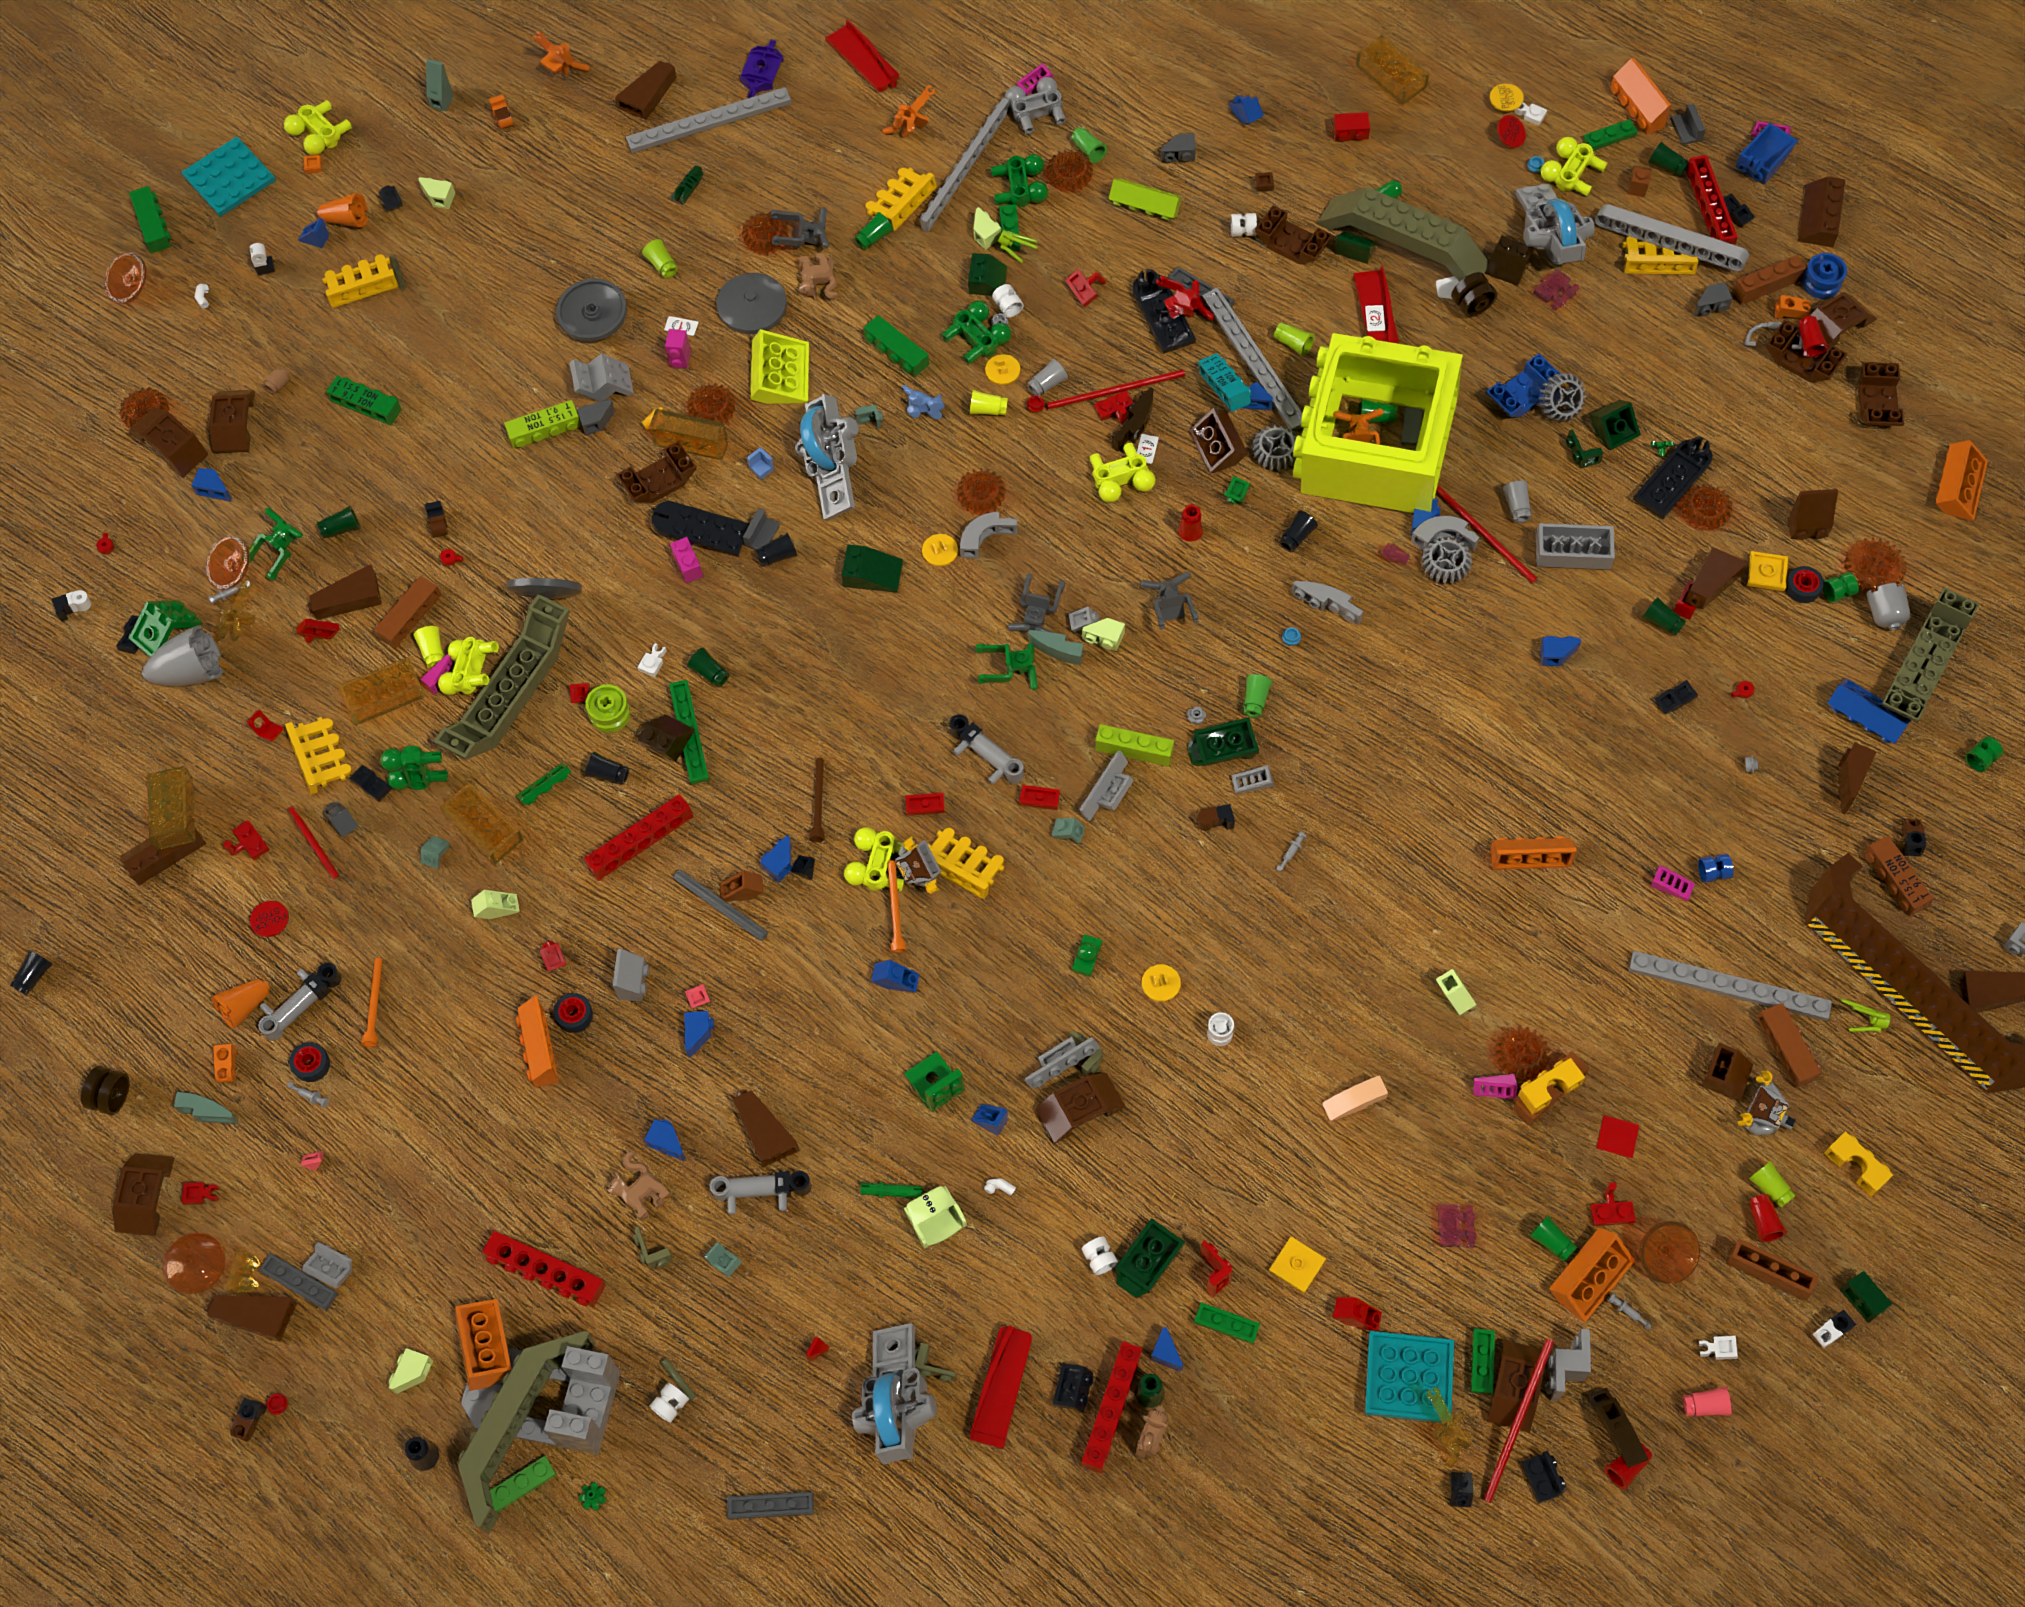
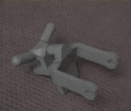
M825 207L820 209L819 223H816V221L809 223V221L804 220L801 213L772 210L771 219L799 222L792 232L793 238L773 236L772 244L775 246L789 245L797 250L804 244V241L818 246L821 240L823 247L828 248L829 242L824 231L827 209Z
M1188 571L1172 580L1164 582L1142 580L1140 583L1143 588L1159 590V599L1154 601V610L1160 630L1165 629L1164 621L1185 616L1184 603L1188 605L1193 622H1199L1198 613L1195 611L1190 595L1178 593L1177 585L1191 577V573Z
M1027 573L1020 600L1022 607L1027 608L1023 621L1025 623H1012L1007 628L1009 631L1035 630L1054 633L1041 626L1044 625L1047 613L1054 614L1057 612L1061 594L1064 591L1065 581L1060 580L1054 605L1050 607L1049 597L1028 593L1032 574Z

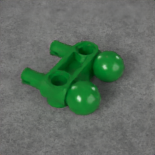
M1030 154L1024 159L1017 155L1009 158L1006 164L991 166L992 177L1008 175L1011 186L1009 192L994 194L996 205L1011 202L1016 204L1017 207H1025L1030 201L1041 203L1047 199L1048 188L1044 183L1035 181L1028 186L1027 174L1036 176L1043 171L1044 161L1041 156Z
M974 301L968 306V310L959 311L953 320V325L941 333L946 342H949L956 335L962 334L974 346L972 350L964 355V359L969 365L980 356L988 357L994 355L997 347L1008 343L1012 335L1010 327L1005 323L994 324L990 331L981 323L989 316V307L983 301Z
M406 746L401 751L396 748L386 749L381 755V766L389 772L387 781L394 790L401 791L408 787L414 790H424L431 782L448 781L447 769L430 771L427 766L430 763H442L441 751L424 752L417 746Z

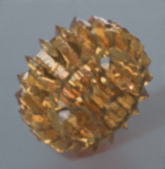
M1065 149L1064 153L1058 151L1057 155H1053L1052 159H1049L1047 166V177L1050 179V183L1054 184L1055 189L1060 187L1061 191L1066 189L1067 192L1069 190L1075 192L1077 188L1082 190L1083 186L1087 187L1093 175L1092 162H1090L1089 157H1086L1085 153L1080 154L1079 150L1074 152L1071 149L1070 152H1067Z
M764 211L762 214L756 212V216L750 215V220H746L745 225H743L742 236L745 245L752 249L754 253L759 251L760 255L763 252H766L768 255L770 251L775 253V249L781 250V246H785L773 245V236L788 237L789 229L787 228L786 221L771 219V211L768 214Z
M708 382V385L705 387L701 384V389L695 388V393H691V398H688L687 408L689 415L695 423L698 422L700 427L704 424L706 428L712 425L715 429L717 424L722 427V422L728 423V418H732L733 413H735L736 402L734 395L723 384L719 387L717 383L711 385Z
M142 387L140 391L135 389V393H129V397L124 398V402L120 403L121 409H119L121 419L128 428L135 425L155 406L156 408L170 411L168 401L164 395L156 389L152 390L150 387L146 390Z
M980 468L976 472L973 469L972 474L967 472L966 477L962 476L961 482H958L957 495L958 501L961 502L962 507H966L967 512L972 510V513L975 514L978 511L982 515L984 511L990 513L991 509L996 511V506L1001 507V501L1005 499L1006 489L1001 477L997 476L995 471L990 473V470L987 469L984 472ZM970 487H973V489L971 490V492H970L969 494H967V491L969 490V488H970ZM995 489V493L990 497L989 494Z
M1712 483L1709 487H1706L1705 484L1701 485V487L1696 485L1694 489L1691 488L1685 494L1682 501V513L1685 514L1684 519H1689V524H1695V528L1700 526L1702 531L1705 528L1711 531L1714 527L1717 530L1730 519L1732 501H1729L1730 495H1725V490H1719V486L1713 488Z
M1518 1026L1517 1031L1513 1027L1510 1028L1509 1032L1504 1031L1503 1037L1500 1036L1497 1040L1498 1043L1495 1045L1497 1051H1495L1494 1055L1498 1057L1496 1062L1497 1064H1503L1501 1071L1507 1069V1075L1514 1073L1515 1079H1518L1519 1075H1522L1523 1080L1527 1078V1075L1534 1078L1535 1073L1539 1075L1542 1072L1541 1069L1546 1068L1547 1064L1545 1062H1548L1550 1058L1547 1055L1550 1050L1545 1048L1548 1044L1547 1041H1542L1543 1035L1536 1036V1030L1529 1032V1026L1526 1027L1525 1031L1522 1030L1521 1026ZM1515 1040H1523L1524 1042L1518 1043ZM1531 1044L1536 1049L1538 1056H1536L1535 1053L1531 1050ZM1526 1047L1525 1053L1521 1054L1520 1058H1518L1520 1052ZM1506 1049L1513 1055V1061L1509 1058ZM1520 1063H1528V1064L1531 1063V1065H1519V1064H1520Z

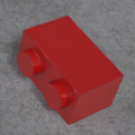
M1368 112L1334 114L1333 131L1335 141L1368 140L1370 134Z

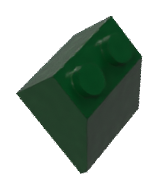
M972 253L968 279L969 294L992 296L998 287L1005 284L1007 266L990 254Z
M1618 400L1590 414L1594 431L1609 450L1641 435L1631 402Z

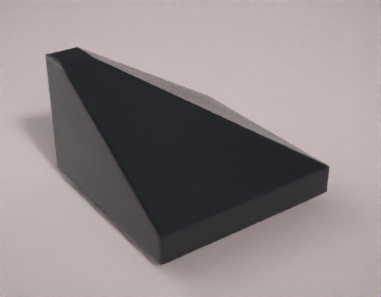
M799 855L791 872L812 880L815 859Z

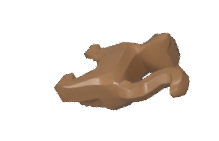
M823 253L816 254V261L819 265L812 266L807 256L799 257L800 270H802L801 276L803 280L799 286V292L804 293L806 296H813L816 301L817 289L815 284L829 283L824 290L825 296L829 299L837 298L839 294L831 292L837 285L832 257L827 259Z
M629 1151L623 1157V1164L625 1168L631 1171H641V1176L632 1185L628 1186L626 1180L616 1171V1177L611 1181L608 1192L610 1195L620 1196L628 1206L638 1212L636 1216L639 1221H643L649 1216L643 1202L651 1197L654 1200V1206L658 1209L664 1204L663 1199L669 1197L670 1193L662 1183L654 1178L645 1164L631 1162L635 1152Z
M1159 1405L1150 1410L1147 1416L1143 1415L1146 1423L1138 1441L1135 1455L1143 1460L1147 1454L1157 1455L1162 1435H1164L1166 1427L1169 1426L1167 1424L1168 1416L1165 1408Z

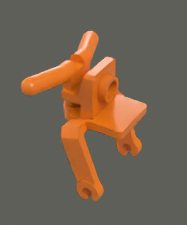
M540 31L536 32L538 36H533V39L549 52L540 62L541 65L554 73L561 72L566 76L569 72V66L582 71L590 70L589 65L574 61L568 44L554 46Z
M928 85L911 106L899 105L893 125L882 130L883 134L894 133L902 126V136L906 137L909 133L912 134L915 126L922 129L928 123L929 118L919 114L917 111L935 93V89L929 92L928 90L931 86Z
M1379 408L1360 415H1350L1339 411L1333 413L1334 418L1350 422V425H1348L1349 433L1343 435L1344 439L1371 443V440H1374L1375 444L1380 445L1379 434L1376 431L1370 432L1368 430V420L1383 415V409Z

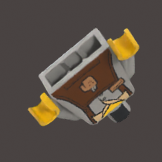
M911 836L903 842L899 850L900 856L895 859L897 864L896 875L897 877L903 876L908 884L914 883L915 885L925 887L927 892L932 894L939 890L936 886L937 881L934 878L942 871L926 840L924 839L915 844Z
M1761 1071L1763 1077L1757 1076L1756 1081L1763 1083V1086L1760 1085L1756 1091L1747 1113L1740 1114L1743 1120L1738 1121V1125L1745 1126L1756 1136L1775 1134L1780 1125L1791 1130L1796 1119L1785 1114L1789 1104L1773 1083L1772 1074L1769 1071Z

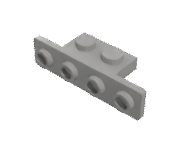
M1121 751L1116 752L1080 808L1081 813L1088 821L1092 819L1099 807L1115 811L1133 783L1131 776L1121 774L1128 763Z
M1070 1037L1039 1056L1038 1059L1042 1068L1026 1077L1025 1081L1032 1089L1040 1087L1049 1079L1060 1075L1062 1071L1070 1066L1076 1065L1083 1058L1094 1054L1100 1048V1045L1093 1037L1077 1045L1073 1037Z

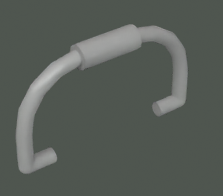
M1769 321V323L1755 325L1749 330L1745 345L1756 346V342H1751L1750 339L1752 333L1757 329L1768 327V329H1778L1782 322ZM1799 330V345H1792V349L1801 350L1803 348L1802 338Z

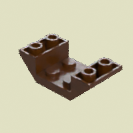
M1272 205L1255 228V232L1267 248L1297 264L1316 261L1332 239L1333 234L1317 228L1312 234L1288 222V212Z
M1845 292L1817 307L1811 314V316H1816L1829 348L1831 345L1835 346L1838 343L1842 333L1859 324L1864 328L1877 320V317L1856 298Z
M1784 319L1766 344L1777 365L1808 382L1830 380L1848 353L1831 345L1829 350L1820 356L1805 357L1803 355V348L1801 350L1792 349V345H1799L1800 338L1797 337L1799 327Z
M1862 362L1858 393L1860 418L1866 425L1904 426L1903 409H1898L1896 387L1900 380L1899 363Z
M254 390L218 391L212 396L209 430L213 453L249 451L251 436L247 430L249 407L254 406Z
M154 407L129 429V432L140 442L147 441L169 461V467L182 478L208 456V452L197 437L166 410Z
M679 441L663 449L664 458L640 471L635 472L633 467L630 466L616 474V477L633 502L654 503L686 484L697 467Z
M1099 1073L1087 1075L1052 1093L1035 1110L1055 1144L1071 1136L1073 1129L1104 1113L1110 1116L1126 1108L1108 1074Z
M134 1153L124 1164L113 1204L115 1232L156 1236L161 1216L155 1211L163 1178L170 1177L174 1157Z
M1508 1340L1503 1341L1499 1360L1501 1363L1487 1422L1508 1428L1512 1427L1542 1349ZM1544 1369L1520 1431L1530 1433L1537 1409Z

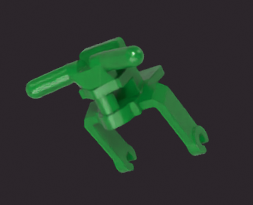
M266 508L265 514L277 523L276 526L272 527L274 533L271 536L263 533L259 534L248 552L244 554L243 560L249 563L252 562L263 542L267 541L281 552L266 575V578L274 581L287 558L292 556L286 548L295 538H302L303 534L290 524H286V521L271 508Z
M1029 643L1025 650L1011 652L1009 644H976V653H1005L1007 675L981 674L978 675V683L1009 682L1012 680L1014 671L1019 670L1021 674L1028 672L1032 690L1038 688L1035 665H1033L1035 660L1034 645L1032 643Z

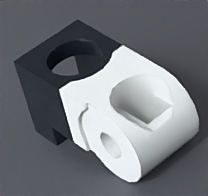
M261 243L252 244L249 247L251 261L257 274L263 275L275 272L274 260L272 256H266L265 246Z
M82 590L52 598L55 612L61 622L68 619L67 615L77 611L83 612L91 607V600L86 592Z
M1843 1309L1812 1335L1825 1348L1852 1330L1856 1323Z

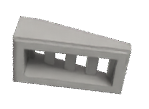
M1268 765L1231 775L1236 794L1274 787L1272 773ZM1262 775L1266 776V780L1263 781ZM1255 776H1258L1259 782L1257 783L1255 782ZM1249 777H1250V780H1251V784H1250V785H1248L1246 778H1249ZM1239 779L1243 780V787H1240Z

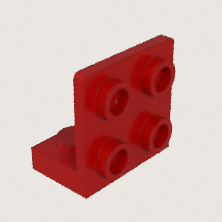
M1204 1240L1201 1243L1200 1254L1215 1270L1208 1277L1207 1292L1213 1298L1231 1282L1233 1267L1226 1258L1222 1259L1217 1254L1218 1250L1212 1243L1208 1244Z

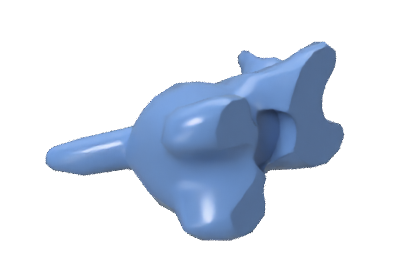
M906 385L902 386L904 392L909 395L907 412L911 417L919 418L921 413H927L934 419L942 418V414L939 411L944 409L945 405L941 399V394L937 397H931L921 391H913Z

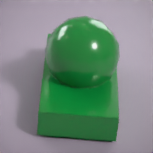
M1084 934L1078 948L1072 972L1091 977L1103 943L1102 939Z

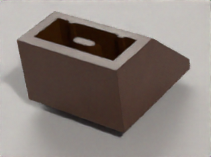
M1718 1043L1701 1086L1741 1101L1753 1064L1739 1050Z

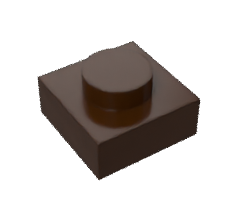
M1272 172L1255 173L1257 191L1274 190Z

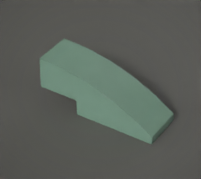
M1029 630V643H1032L1034 647L1055 659L1081 665L1083 643L1066 641L1065 634Z
M176 1093L174 1108L179 1113L192 1114L198 1122L238 1123V1119L230 1111L213 1100L191 1093Z

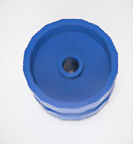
M1820 253L1813 256L1802 279L1805 291L1818 299H1829L1836 296L1847 274L1845 262L1837 255L1831 253Z

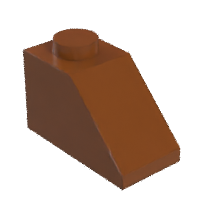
M1634 165L1628 194L1645 197L1650 181L1651 168Z
M746 870L720 883L721 899L726 902L751 900L763 893L762 875Z

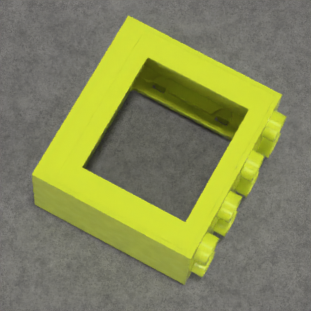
M1333 333L1329 347L1320 346L1316 364V367L1319 368L1318 375L1312 376L1309 388V397L1312 398L1310 406L1305 405L1301 420V427H1304L1302 436L1297 435L1294 445L1293 457L1296 460L1293 477L1301 479V493L1414 513V509L1431 512L1432 500L1435 498L1458 399L1463 354L1433 350L1425 345L1415 347L1378 341L1370 336L1360 338ZM1342 396L1363 398L1370 401L1425 410L1416 450L1332 437L1337 419L1333 417V413L1339 411Z

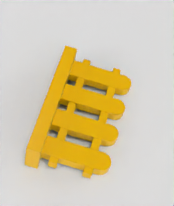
M912 168L899 169V179H890L887 182L889 190H879L876 193L878 201L866 203L868 215H876L877 212L882 213L889 220L895 232L937 188L933 174L919 175ZM907 181L913 185L910 187L904 184V182ZM896 192L902 196L899 198L893 195V193ZM885 203L891 206V208L888 209L882 205Z
M1630 236L1627 237L1626 242H1623V248L1627 250V254L1624 256V260H1626L1624 274L1695 275L1698 257H1691L1682 253L1674 255L1672 250L1645 241L1637 242L1636 238ZM1638 248H1644L1645 254H1639ZM1656 248L1662 249V255H1657Z
M379 254L374 258L375 262L368 263L367 260H361L358 262V267L353 269L350 265H344L341 268L342 272L335 274L333 270L326 271L325 278H322L324 284L328 285L329 289L325 292L331 307L341 306L399 287L393 269L389 270L387 264H390L389 257L385 258L384 255ZM377 268L379 273L372 275L371 269ZM361 273L362 279L356 280L354 275ZM344 278L346 284L339 286L338 280Z
M319 717L316 722L303 725V723H299L297 728H294L293 722L285 724L289 741L310 795L318 793V785L325 787L328 782L341 779V781L346 780L345 777L351 774V767L348 764L340 765V761L345 759V751L343 749L334 750L333 746L339 744V736L334 733L328 735L327 731L333 728V721L331 719ZM320 733L323 734L322 737L309 740L310 736L317 735ZM326 748L329 749V752L315 755L314 753ZM335 764V767L321 771V767ZM315 769L317 773L312 774L311 770Z
M946 828L943 832L939 830L936 835L938 837L932 846L928 844L942 871L939 875L984 900L988 895L989 886L994 884L992 879L998 871L1002 873L1004 870L1003 857L995 855L990 859L986 857V847L978 846L974 850L970 848L971 840L968 837H962L958 841L954 839L955 832L952 828ZM951 844L954 848L947 855L943 851ZM965 853L971 855L965 864L960 862ZM984 862L987 866L979 873L976 869Z

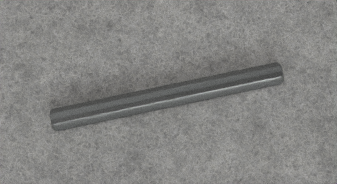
M678 870L675 873L674 879L757 939L763 941L767 937L768 932L688 874L682 870Z

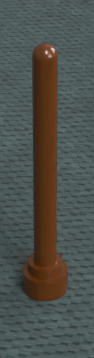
M821 757L816 760L814 827L809 832V840L812 842H823L825 840V832L821 827L824 759Z

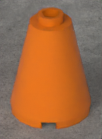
M352 193L321 204L317 209V215L324 222L360 228L364 227L367 223L368 216H365V210H368L363 195Z
M255 979L219 992L212 996L211 1000L217 1012L220 1011L223 1015L221 1018L224 1022L234 1029L269 995L268 990H270V987L265 980Z

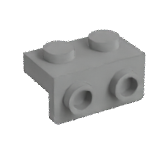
M318 1242L315 1245V1253L303 1265L302 1271L338 1289L352 1273V1260L347 1255L340 1254L330 1246Z

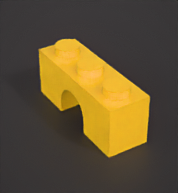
M1571 1058L1566 1061L1560 1060L1553 1066L1554 1069L1549 1072L1544 1070L1537 1076L1536 1080L1533 1082L1528 1080L1520 1086L1521 1090L1518 1096L1532 1115L1550 1104L1552 1097L1547 1091L1548 1086L1556 1085L1567 1094L1582 1085L1585 1076Z
M1846 1131L1824 1153L1839 1168L1849 1161L1857 1163L1862 1169V1176L1856 1183L1871 1197L1893 1176L1885 1164L1877 1161L1870 1150L1864 1149L1858 1143L1856 1137L1848 1134Z

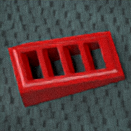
M1688 581L1674 609V612L1689 620L1696 609L1695 606L1685 602L1689 590L1694 583L1692 581Z

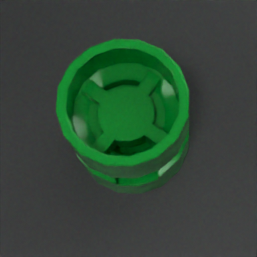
M1846 572L1837 578L1833 577L1825 580L1823 592L1827 600L1834 603L1844 599V597L1847 598L1857 594L1859 586L1855 576L1851 572Z
M1986 736L1965 755V759L1974 770L1985 772L1993 762H1996L2004 754V750L1997 740Z

